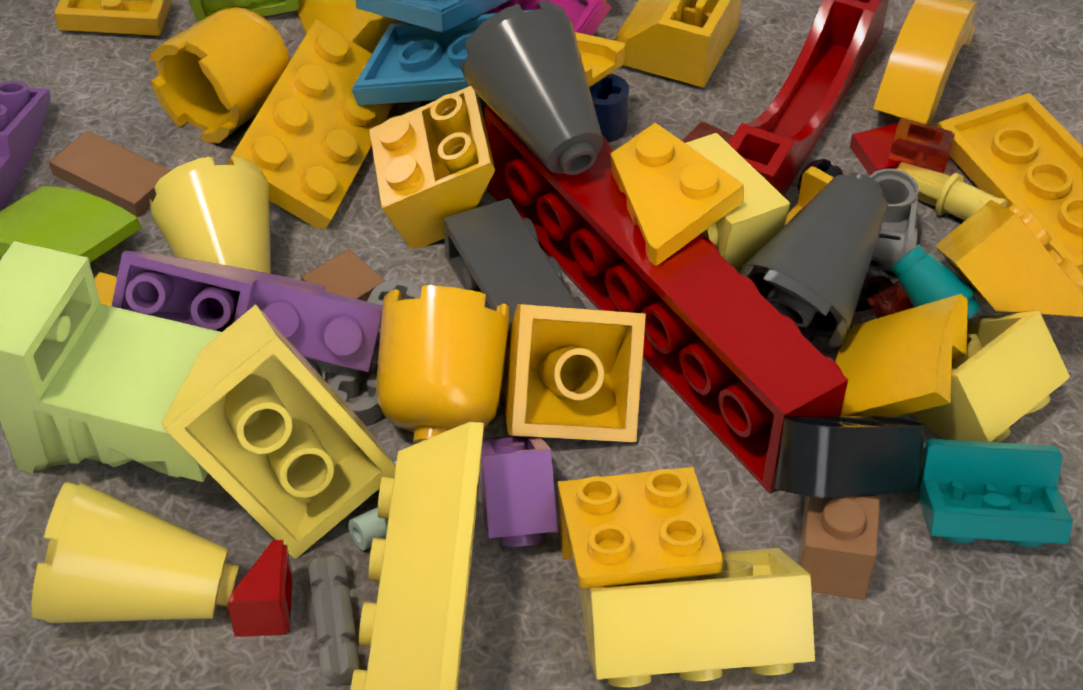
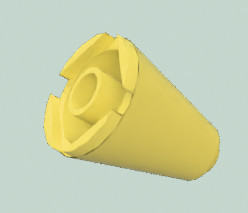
M232 156L234 165L215 166L213 157L198 158L177 166L158 180L154 186L156 197L154 201L150 199V210L156 225L175 257L229 265L271 274L269 186L264 173L257 164L245 158Z
M65 482L55 500L44 534V538L50 539L45 563H37L31 599V616L33 619L43 620L47 623L213 619L217 605L227 607L229 597L236 586L239 565L227 563L228 548L84 483L79 485Z

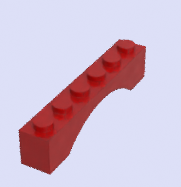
M822 0L805 44L782 88L768 108L757 119L749 123H741L728 144L781 195L785 196L881 37L889 0Z

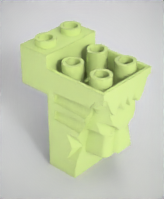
M14 241L0 260V422L18 470L33 473L34 471H43L56 465L79 464L85 458L99 461L102 464H109L113 468L135 460L159 473L203 482L208 472L164 430L161 422L201 350L222 332L101 304L88 257Z

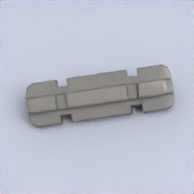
M335 554L327 558L316 557L310 562L308 569L312 588L322 681L327 686L348 685L352 683L354 669L360 670L346 561L343 557Z

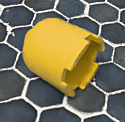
M225 8L213 13L159 45L150 54V61L156 62L158 76L150 82L161 107L178 127L188 122L204 131L200 137L201 140L207 143H220L259 112L290 62L289 52L279 32L260 14L245 8Z
M422 286L420 299L402 300L403 293L400 290L389 291L383 298L376 384L377 402L386 419L402 430L413 432V442L415 444L468 422L484 423V428L487 427L495 417L500 401L511 321L510 306L501 304L497 306V311L486 308V294L456 287Z

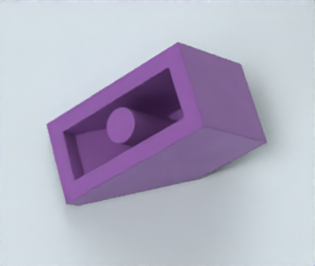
M508 436L483 439L479 483L484 523L488 537H501V545L521 547L541 543V533L558 532L550 447L541 437Z

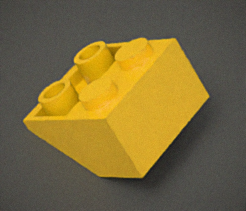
M638 0L613 39L614 41L626 43L625 62L623 65L704 88L739 27L742 0Z
M471 86L455 93L444 95L434 102L401 116L390 118L384 123L369 129L381 207L409 248L424 247L444 239L443 218L477 207L495 172V166L479 96Z
M993 200L988 201L935 245L937 250L960 277L976 290L975 293L995 311L1018 313L1040 311L1041 314L1083 317V274L1068 258L1063 260L1053 249L1049 252L1044 246L1052 240L1051 236L1028 211L1023 213L1015 204L1007 209Z

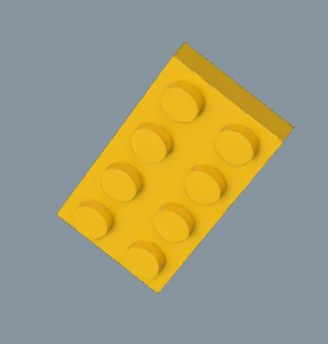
M315 19L232 156L245 158L260 167L269 186V201L313 227L326 229L372 146L369 129L385 122L394 103L358 106L351 89L372 53L318 19ZM232 156L226 165H234Z
M1030 93L938 122L934 139L980 190L1000 199L1008 200L1007 209L1015 204L1023 213L1026 211L1031 213L1052 238L1044 246L1049 252L1053 249L1063 260L1068 258L1083 274V146Z

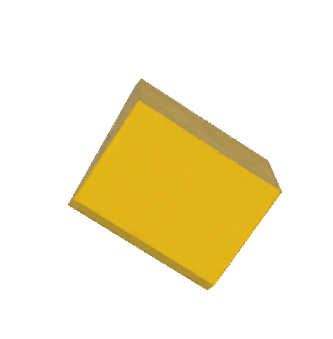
M518 304L509 330L501 387L508 435L636 442L646 314Z

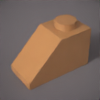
M804 495L797 564L811 574V592L858 600L865 599L877 555L880 505L878 495L812 497Z

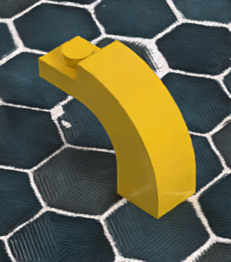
M915 0L887 64L873 106L874 110L924 125L932 124L958 52L962 45L969 46L976 28L972 21L979 2L972 0Z

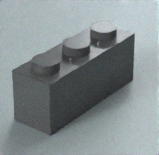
M509 198L443 218L445 257L461 285L466 290L486 294V308L497 311V306L501 304L509 305L511 310L510 327L518 304L586 309L583 301L579 297L572 298L564 286L562 271L556 259L552 256L547 258L540 248L537 232L532 221L529 218L522 219Z

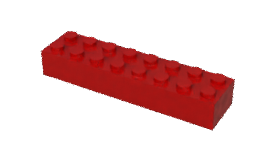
M486 106L485 127L495 166V172L486 190L496 201L509 198L521 218H529L532 221L537 232L540 248L549 257L552 256L556 259L562 272L598 310L646 314L643 359L769 494L778 490L776 488L784 418L840 416L848 379L843 375L838 364L830 357L820 353L800 333L795 322L777 311L759 293L753 281L734 269L720 255L714 243L708 238L699 235L657 267L653 265L647 257L646 242L639 225H634L628 212L627 197L619 190L612 174L611 153L614 150L603 135L602 149L597 155V160L589 169L576 175L557 174L549 171L489 106Z

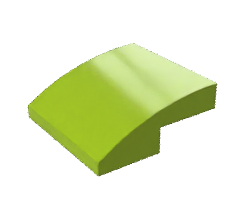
M42 186L0 211V258L4 256L14 241L88 257L89 263H91L142 227L138 217L108 200L75 189Z

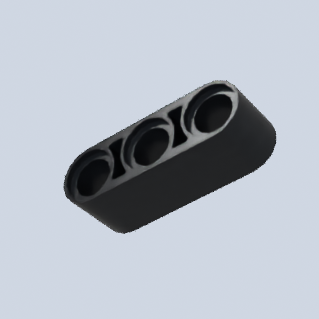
M884 416L785 417L776 488L785 492L812 497H847L916 492L926 424Z

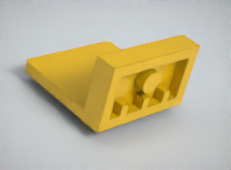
M694 467L659 469L648 472L558 481V534L562 559H573L578 585L581 588L587 589L717 574L722 571L723 557Z

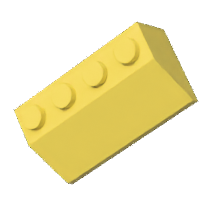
M468 422L398 451L395 477L382 476L378 518L388 519L386 539L373 538L368 574L369 580L380 581L377 603H363L359 631V646L371 648L368 669H354L351 690L458 689L479 493L484 423Z

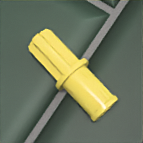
M911 158L903 159L898 168H896L914 178L919 189L918 199L934 206L936 214L940 216L947 212L962 220H967L990 200L1007 208L1008 200L1000 199L965 183L963 175L959 173L949 176Z

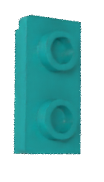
M929 439L925 444L919 486V501L930 536H939L955 543H970L976 539L1005 540L1022 547H1039L1044 543L1069 544L1073 519L1057 488L1063 459L1059 448L1049 445Z

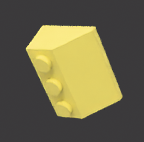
M256 304L201 350L161 422L164 430L275 540H284V545H287L288 552L294 559H297L380 489L382 476H395L396 465L376 436Z
M780 548L721 552L723 557L722 571L717 574L587 589L580 587L589 660L596 679H608V684L615 687H637L650 683L651 675L679 673V677L684 680L709 681L722 677V669L750 667V671L755 674L781 675L792 672L794 670V663L815 661L811 574Z

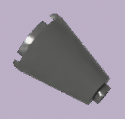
M537 1L541 9L523 12L519 4L505 8L485 20L469 36L464 45L468 56L465 63L460 60V69L467 83L549 171L557 174L565 173L567 175L582 173L589 169L597 160V155L603 146V138L573 23L561 6L550 1Z
M852 173L850 176H835L739 270L741 275L747 276L753 281L759 293L777 311L795 322L800 333L809 342H812L815 335L829 338L830 340L825 348L829 349L840 346L849 332L888 208L887 201L882 196L883 190L881 186L872 178L861 173Z

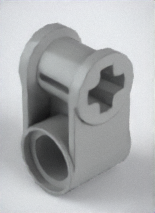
M882 169L875 171L869 176L881 186L883 190L882 196L888 204L873 256L877 257L880 261L883 271L893 272L890 268L916 247L917 228H915L919 189L917 182L909 174L897 169Z

